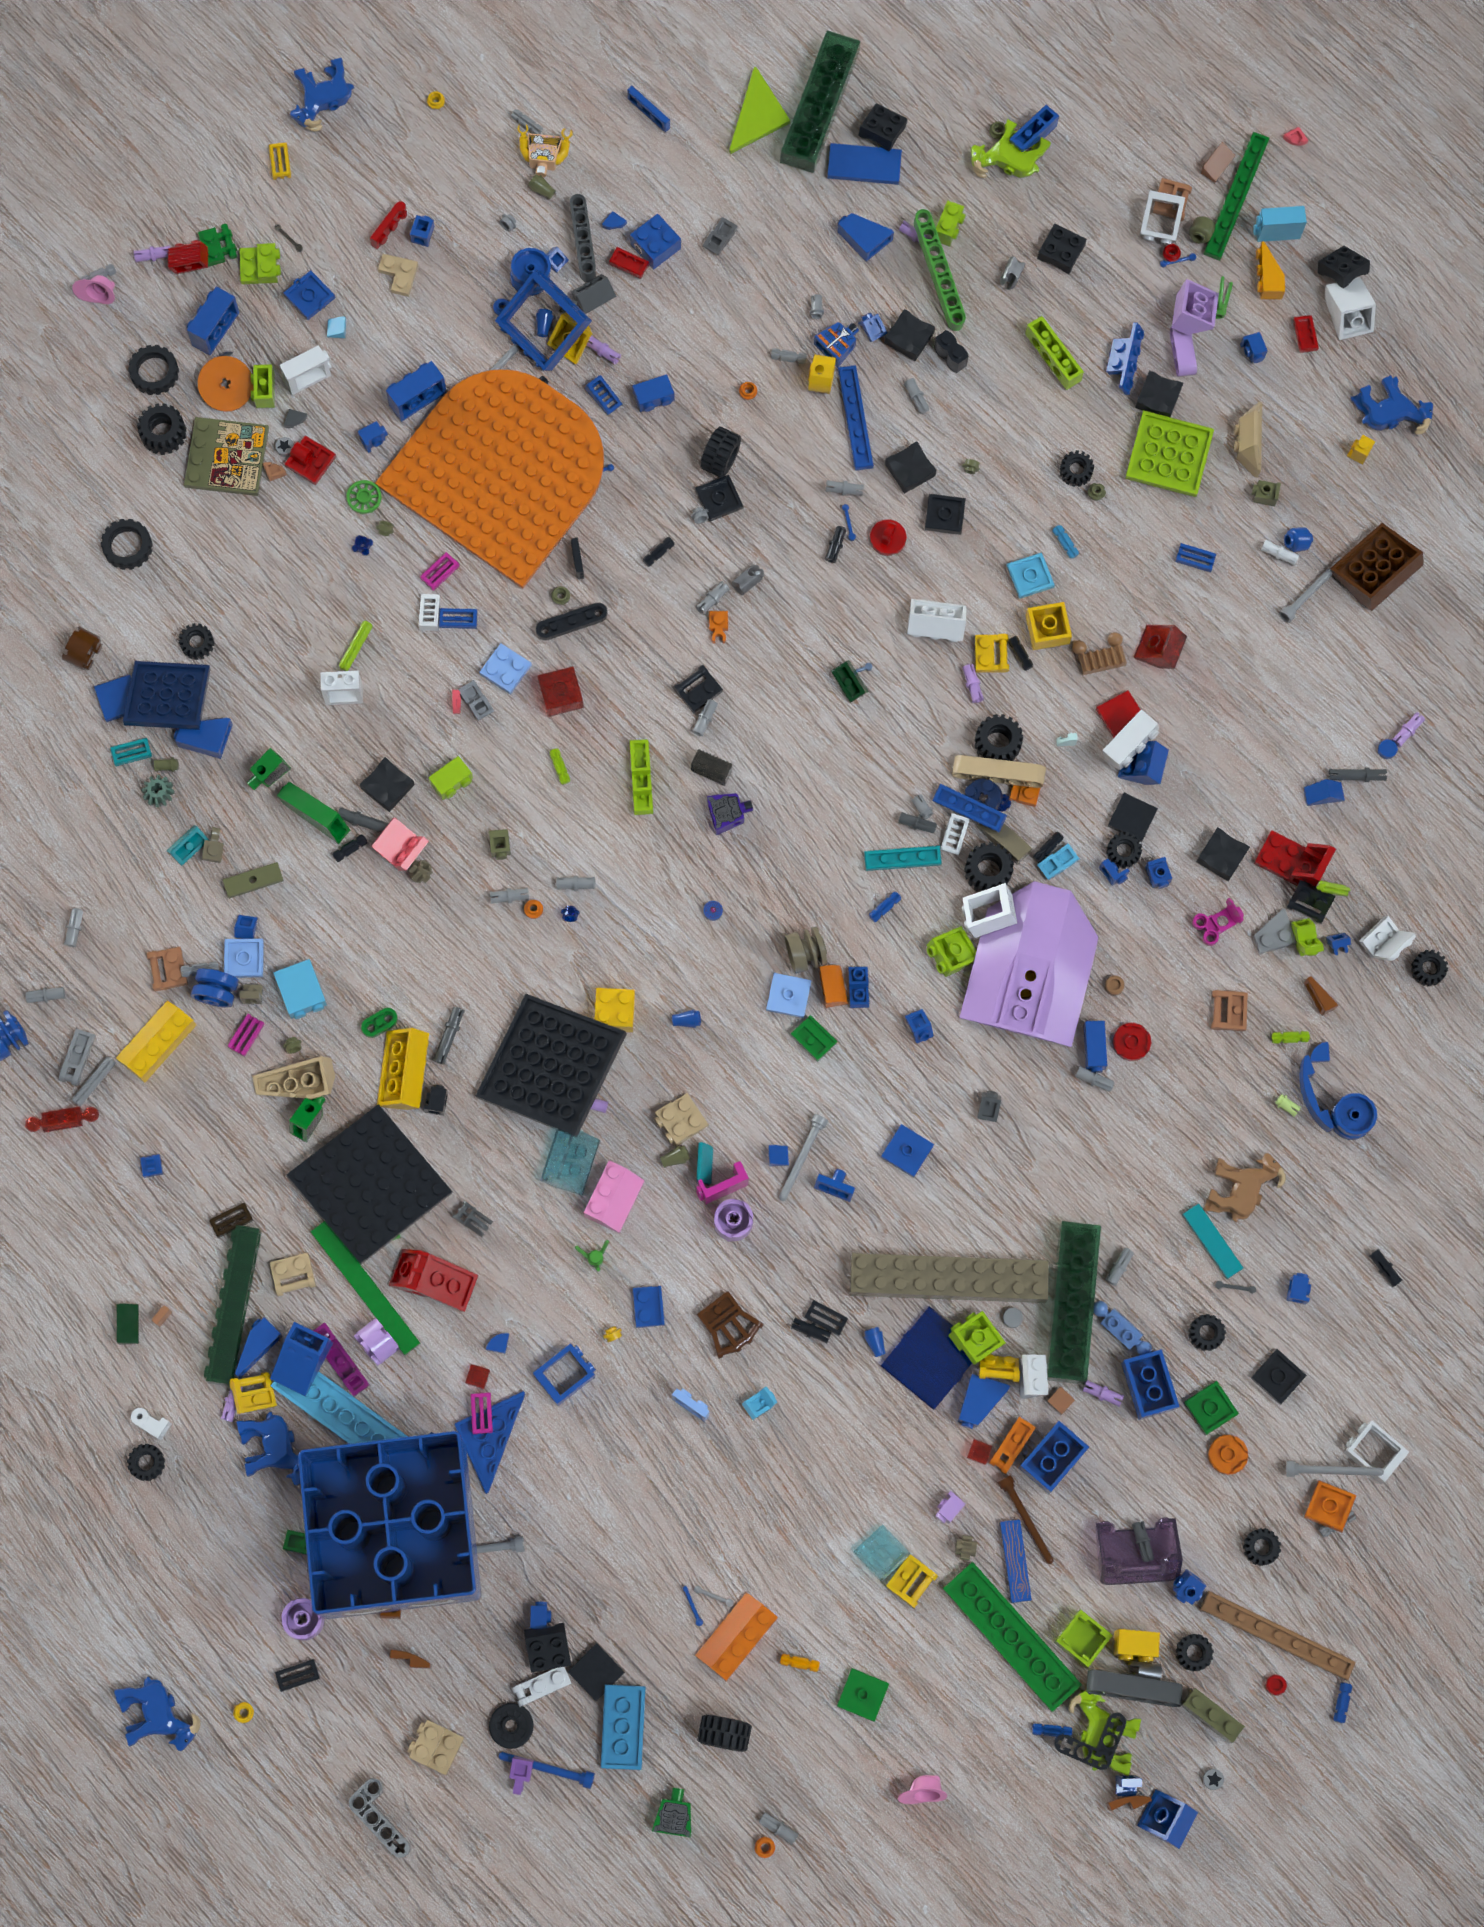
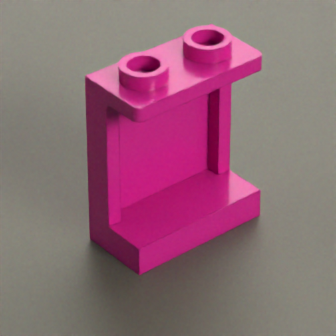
M741 1161L733 1164L734 1177L708 1189L705 1187L702 1179L698 1180L696 1193L699 1200H704L707 1205L748 1186L749 1177Z

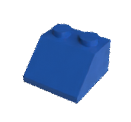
M1156 1789L1151 1797L1152 1801L1148 1803L1137 1826L1180 1849L1198 1812L1187 1804Z

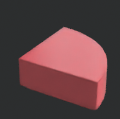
M1300 127L1293 129L1283 136L1286 142L1296 146L1305 145L1309 141Z
M452 690L453 714H460L461 693L459 690Z

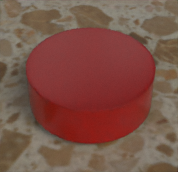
M1272 1675L1266 1680L1265 1686L1271 1695L1277 1696L1286 1691L1287 1683L1282 1676Z

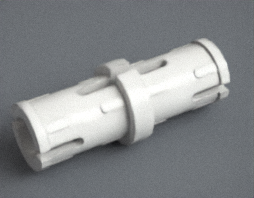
M1265 540L1261 551L1275 556V559L1284 560L1294 566L1299 557V554L1285 549V546H1278Z

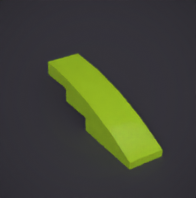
M648 739L630 740L634 815L653 814Z

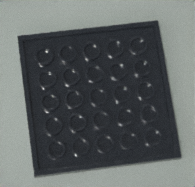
M525 994L475 1096L480 1100L577 1137L627 1033L624 1030Z
M379 1104L286 1174L288 1180L360 1265L453 1192Z

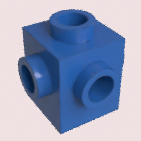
M1186 1569L1181 1576L1175 1579L1174 1586L1172 1587L1178 1600L1184 1604L1187 1601L1193 1605L1195 1601L1202 1597L1206 1584L1202 1579Z

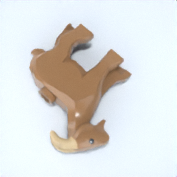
M1265 1153L1261 1160H1256L1257 1163L1262 1165V1169H1238L1228 1165L1225 1160L1218 1158L1215 1176L1232 1181L1233 1186L1230 1197L1226 1198L1220 1197L1214 1189H1211L1209 1197L1206 1199L1204 1211L1216 1213L1229 1212L1232 1214L1234 1222L1247 1219L1254 1211L1255 1206L1260 1205L1262 1195L1259 1194L1261 1185L1278 1177L1279 1183L1277 1188H1280L1286 1181V1174L1280 1164L1269 1153Z

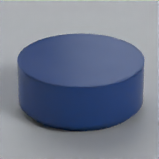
M1390 739L1383 740L1378 746V754L1384 759L1393 758L1398 751L1397 744Z

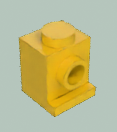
M1362 435L1360 440L1356 439L1347 457L1363 465L1376 441Z

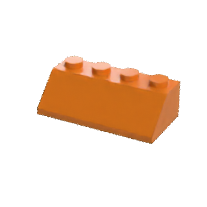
M746 1592L695 1656L727 1682L778 1617Z

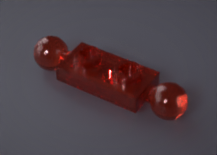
M79 1106L43 1112L42 1119L29 1117L25 1122V1127L30 1132H36L42 1127L44 1133L83 1126L82 1120L95 1122L99 1118V1111L95 1107H88L82 1112Z

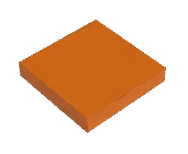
M1318 1481L1304 1518L1342 1533L1357 1495Z

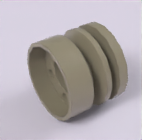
M816 926L811 927L812 936H810L807 929H804V939L800 938L798 932L784 936L789 960L795 974L808 971V961H811L814 968H818L817 959H819L821 966L827 965L825 942Z

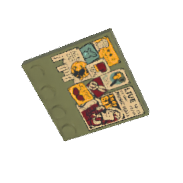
M195 417L184 481L185 488L258 496L269 425Z

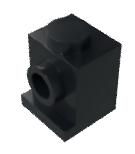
M433 1085L431 1092H427L426 1104L428 1106L424 1105L425 1113L444 1116L448 1098V1091L444 1089V1086Z

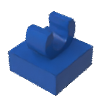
M1346 933L1326 937L1327 944L1332 948V952L1335 955H1338V948L1340 947L1343 948V952L1348 953L1347 945H1351V939Z
M160 1154L140 1158L144 1178L164 1175Z

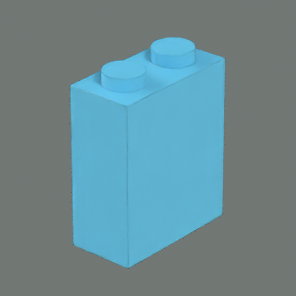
M1305 206L1261 209L1259 216L1256 217V224L1253 226V233L1257 235V242L1300 239L1307 223Z
M310 959L273 972L291 1019H300L306 1016L308 1012H319L324 1009V1006H327Z

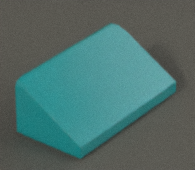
M194 825L167 849V852L182 866L203 847L205 840H210Z
M699 1142L696 1183L698 1184V1180L702 1179L705 1185H710L712 1183L713 1147Z

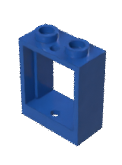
M571 1343L533 1372L534 1377L557 1406L561 1405L595 1378L593 1372L596 1369L589 1361L585 1362L581 1356L584 1355L577 1345L573 1347ZM570 1352L587 1375L560 1395L543 1373Z

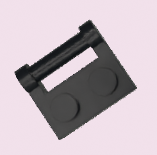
M704 665L698 667V670L683 682L673 686L674 691L693 714L705 706L708 699L713 700L723 692L721 686ZM703 676L706 679L687 694L684 692V689Z
M1300 880L1286 908L1291 911L1294 909L1322 924L1335 899V895L1321 892L1316 886ZM1296 901H1301L1311 907L1320 910L1321 912L1318 913L1310 908H1307L1297 903Z

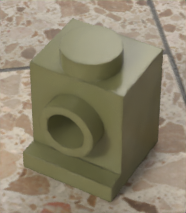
M1258 480L1257 485L1254 484L1252 488L1253 502L1275 507L1281 483Z
M508 829L489 831L492 857H496L497 860L506 859L507 855H511ZM503 845L504 848H497V846Z

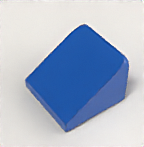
M553 247L546 254L550 260L551 269L556 273L569 261L558 247Z
M238 915L234 927V936L241 939H254L258 917Z
M769 1145V1166H789L788 1146Z

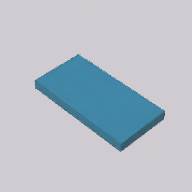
M605 1685L600 1768L642 1770L646 1686Z

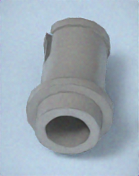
M815 294L811 296L810 315L813 319H820L824 314L822 296Z
M921 794L912 799V803L920 813V818L928 819L933 815L932 807L928 806Z

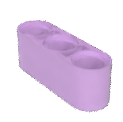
M1170 327V339L1177 376L1196 375L1197 364L1192 334L1187 335Z

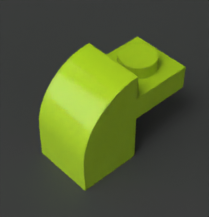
M1310 918L1291 922L1292 931L1297 942L1295 945L1300 956H1314L1318 952L1324 951L1323 943L1317 938L1315 923Z

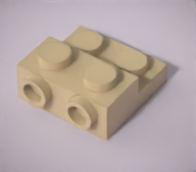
M688 1093L655 1112L656 1118L654 1120L659 1128H664L667 1132L665 1134L666 1139L670 1144L674 1143L676 1147L709 1126Z
M427 1720L426 1723L421 1722L417 1733L420 1735L417 1741H412L407 1752L411 1753L409 1758L447 1775L464 1737L430 1720Z

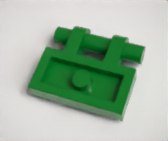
M228 224L221 225V233H217L215 227L198 232L200 241L208 247V267L224 263L225 255H229L230 259L237 258V248L232 241L233 234ZM225 240L226 246L221 248L220 241Z

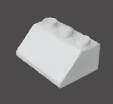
M911 599L907 634L913 637H930L934 640L941 638L948 639L951 642L963 641L967 606Z
M1141 709L1102 750L1105 761L1119 770L1129 766L1133 760L1132 757L1136 753H1141L1146 747L1145 744L1158 735V723Z

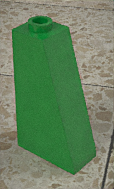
M290 781L281 788L277 795L285 806L337 844H340L349 833V827L338 812Z

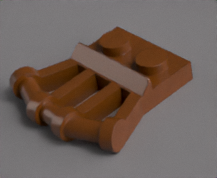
M729 1291L697 1314V1317L712 1335L718 1359L723 1358V1355L734 1352L739 1353L743 1346L753 1342L759 1328L762 1329L764 1325L761 1321L744 1312ZM741 1316L752 1323L748 1333L736 1317ZM730 1322L734 1324L743 1336L737 1342L725 1327ZM719 1330L722 1331L731 1343L730 1346L720 1347L717 1336Z

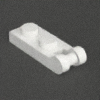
M560 1667L511 1689L514 1694L516 1693L519 1700L517 1703L521 1707L572 1683L565 1667ZM527 1688L530 1689V1692L532 1694L528 1697H526L523 1691Z

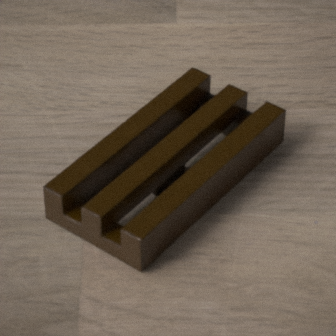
M244 1202L209 1221L217 1238H220L254 1220ZM242 1209L245 1211L221 1224H215ZM247 1216L246 1219L219 1232V1229Z

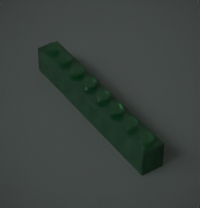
M236 1225V1229L231 1232L230 1241L233 1244L232 1249H229L227 1253L229 1265L228 1269L225 1268L223 1273L225 1285L224 1288L220 1289L219 1299L222 1301L221 1306L217 1307L215 1319H218L217 1326L213 1327L211 1337L214 1339L213 1346H210L208 1350L209 1366H206L204 1371V1378L210 1384L230 1387L229 1381L235 1375L262 1234L259 1228Z

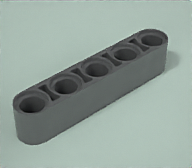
M575 194L570 198V212L579 273L584 282H589L596 278V264L587 204L583 195ZM586 269L592 270L591 272H584Z
M1089 1670L1087 1673V1693L1168 1707L1182 1706V1684L1100 1670Z

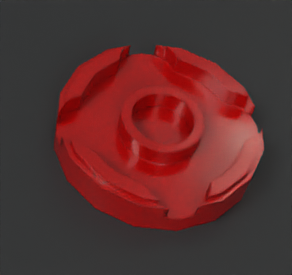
M1134 1022L1126 1023L1119 1027L1114 1033L1112 1040L1113 1048L1117 1055L1128 1061H1138L1145 1057L1152 1043L1151 1036L1145 1027Z

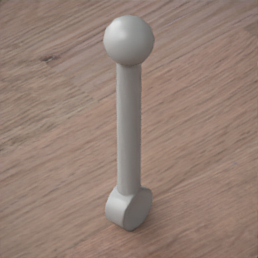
M700 1586L694 1587V1592L697 1594L702 1593L721 1601L727 1607L733 1605L732 1599L719 1597L703 1590Z

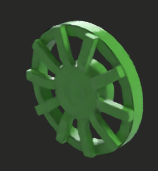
M357 481L347 491L348 505L357 513H372L380 506L382 499L381 491L371 481ZM365 484V489H361L359 485ZM368 485L373 486L370 491L368 490ZM356 486L359 490L357 493L352 491ZM375 490H377L378 494L371 495ZM350 494L355 495L356 498L350 499ZM372 498H378V501H373ZM353 501H358L354 506L351 504ZM364 505H367V510H364Z

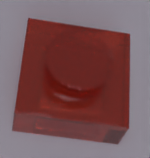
M471 1364L465 1384L485 1390L491 1370Z
M974 1439L967 1459L986 1465L993 1446Z

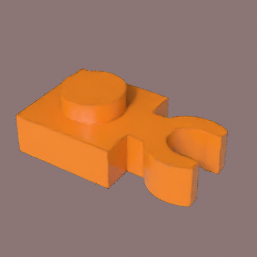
M709 611V631H715L712 634L713 644L718 636L722 637L723 643L726 642V635L723 631H728V611Z

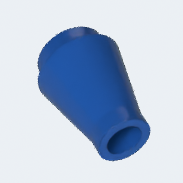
M538 309V313H536L537 336L548 337V332L554 318L551 310Z
M693 1009L672 1015L673 1026L690 1028L701 1026L700 1011Z
M879 1326L864 1331V1338L874 1356L878 1357L886 1354L883 1332L880 1331Z

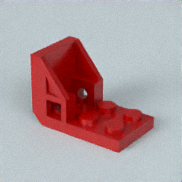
M1271 830L1254 864L1298 886L1300 880L1317 886L1336 848L1330 845L1308 843L1304 847Z
M402 1249L388 1286L421 1297H429L456 1310L465 1312L479 1275L430 1253L420 1250Z

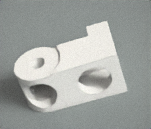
M137 1408L131 1414V1420L134 1424L159 1440H162L172 1425L163 1417L160 1421L155 1420L143 1408Z

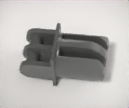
M463 1201V1206L457 1209L458 1213L452 1216L481 1237L484 1236V1233L470 1223L473 1222L485 1231L489 1227L475 1216L477 1215L490 1225L494 1222L466 1201ZM468 1208L472 1210L470 1214L466 1212ZM463 1215L467 1217L465 1221L460 1219Z

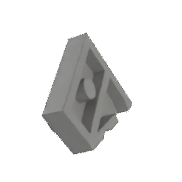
M1282 909L1253 936L1259 955L1297 943L1285 909Z

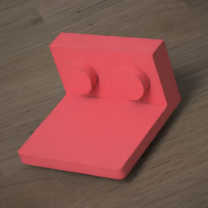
M392 818L371 847L396 869L406 871L429 841L424 836H416L397 818Z

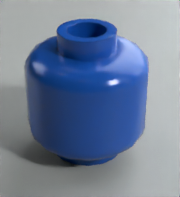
M1305 527L1292 528L1285 535L1284 543L1292 552L1306 551L1313 543V535Z

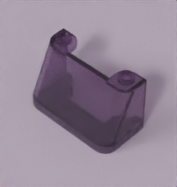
M1160 1518L1155 1523L1154 1528H1146L1148 1538H1151L1149 1542L1154 1556V1560L1150 1562H1143L1139 1546L1135 1543L1137 1540L1133 1529L1115 1530V1525L1109 1521L1096 1523L1098 1566L1102 1584L1121 1585L1174 1581L1180 1576L1183 1558L1176 1518Z

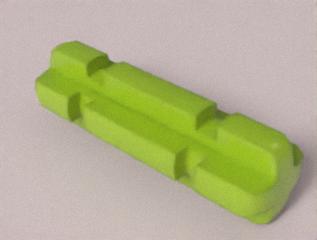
M559 749L551 750L550 756L560 783L562 785L569 783L570 777Z
M1298 1031L1283 1032L1282 1034L1274 1032L1271 1035V1040L1274 1044L1280 1042H1308L1310 1035L1308 1031H1301L1300 1033Z

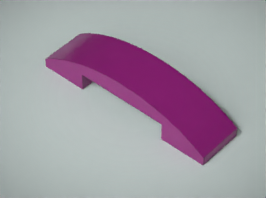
M325 1322L313 1330L333 1342L326 1359L353 1397L370 1386Z

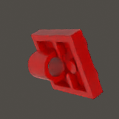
M305 435L301 442L298 441L294 444L290 451V457L284 465L316 485L337 456L331 450Z

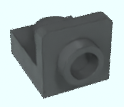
M982 1092L978 1119L997 1122L1001 1105V1096L997 1092Z

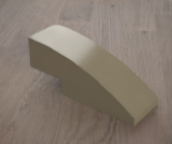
M982 824L977 826L995 846L1000 844L1002 850L1005 847L1007 854H1011L1012 860L1016 865L1031 853L1032 848L1006 824H1003L1000 832Z

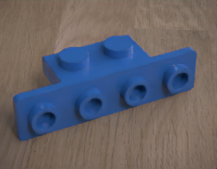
M1138 322L1133 323L1130 338L1113 339L1106 369L1109 375L1122 374L1119 388L1125 395H1130V390L1133 387V377L1137 370V359L1141 352V341L1144 338V330Z

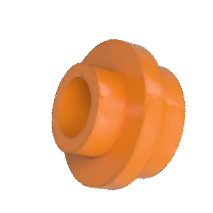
M745 382L740 386L739 394L743 399L751 400L757 395V387L752 382Z
M530 900L525 904L524 912L531 919L539 918L543 913V905L538 900ZM536 906L537 910L533 912L530 908Z
M762 1837L756 1841L755 1852L759 1857L769 1858L773 1855L775 1844L772 1839ZM764 1843L769 1846L766 1852L761 1850V1845Z

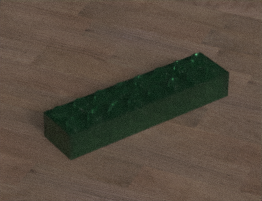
M826 31L782 147L780 163L811 173L815 172L859 55V40Z
M1062 1221L1059 1225L1047 1354V1380L1082 1385H1085L1087 1382L1101 1234L1100 1225Z

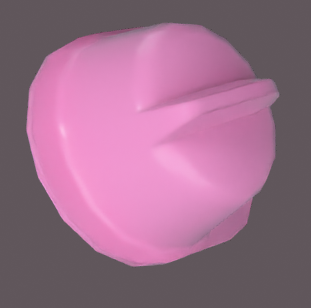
M101 275L94 276L91 280L75 281L72 286L74 294L83 301L111 304L115 300L113 293L115 283Z
M923 1775L912 1782L909 1791L898 1796V1801L903 1804L939 1802L945 1800L947 1794L941 1789L939 1776Z

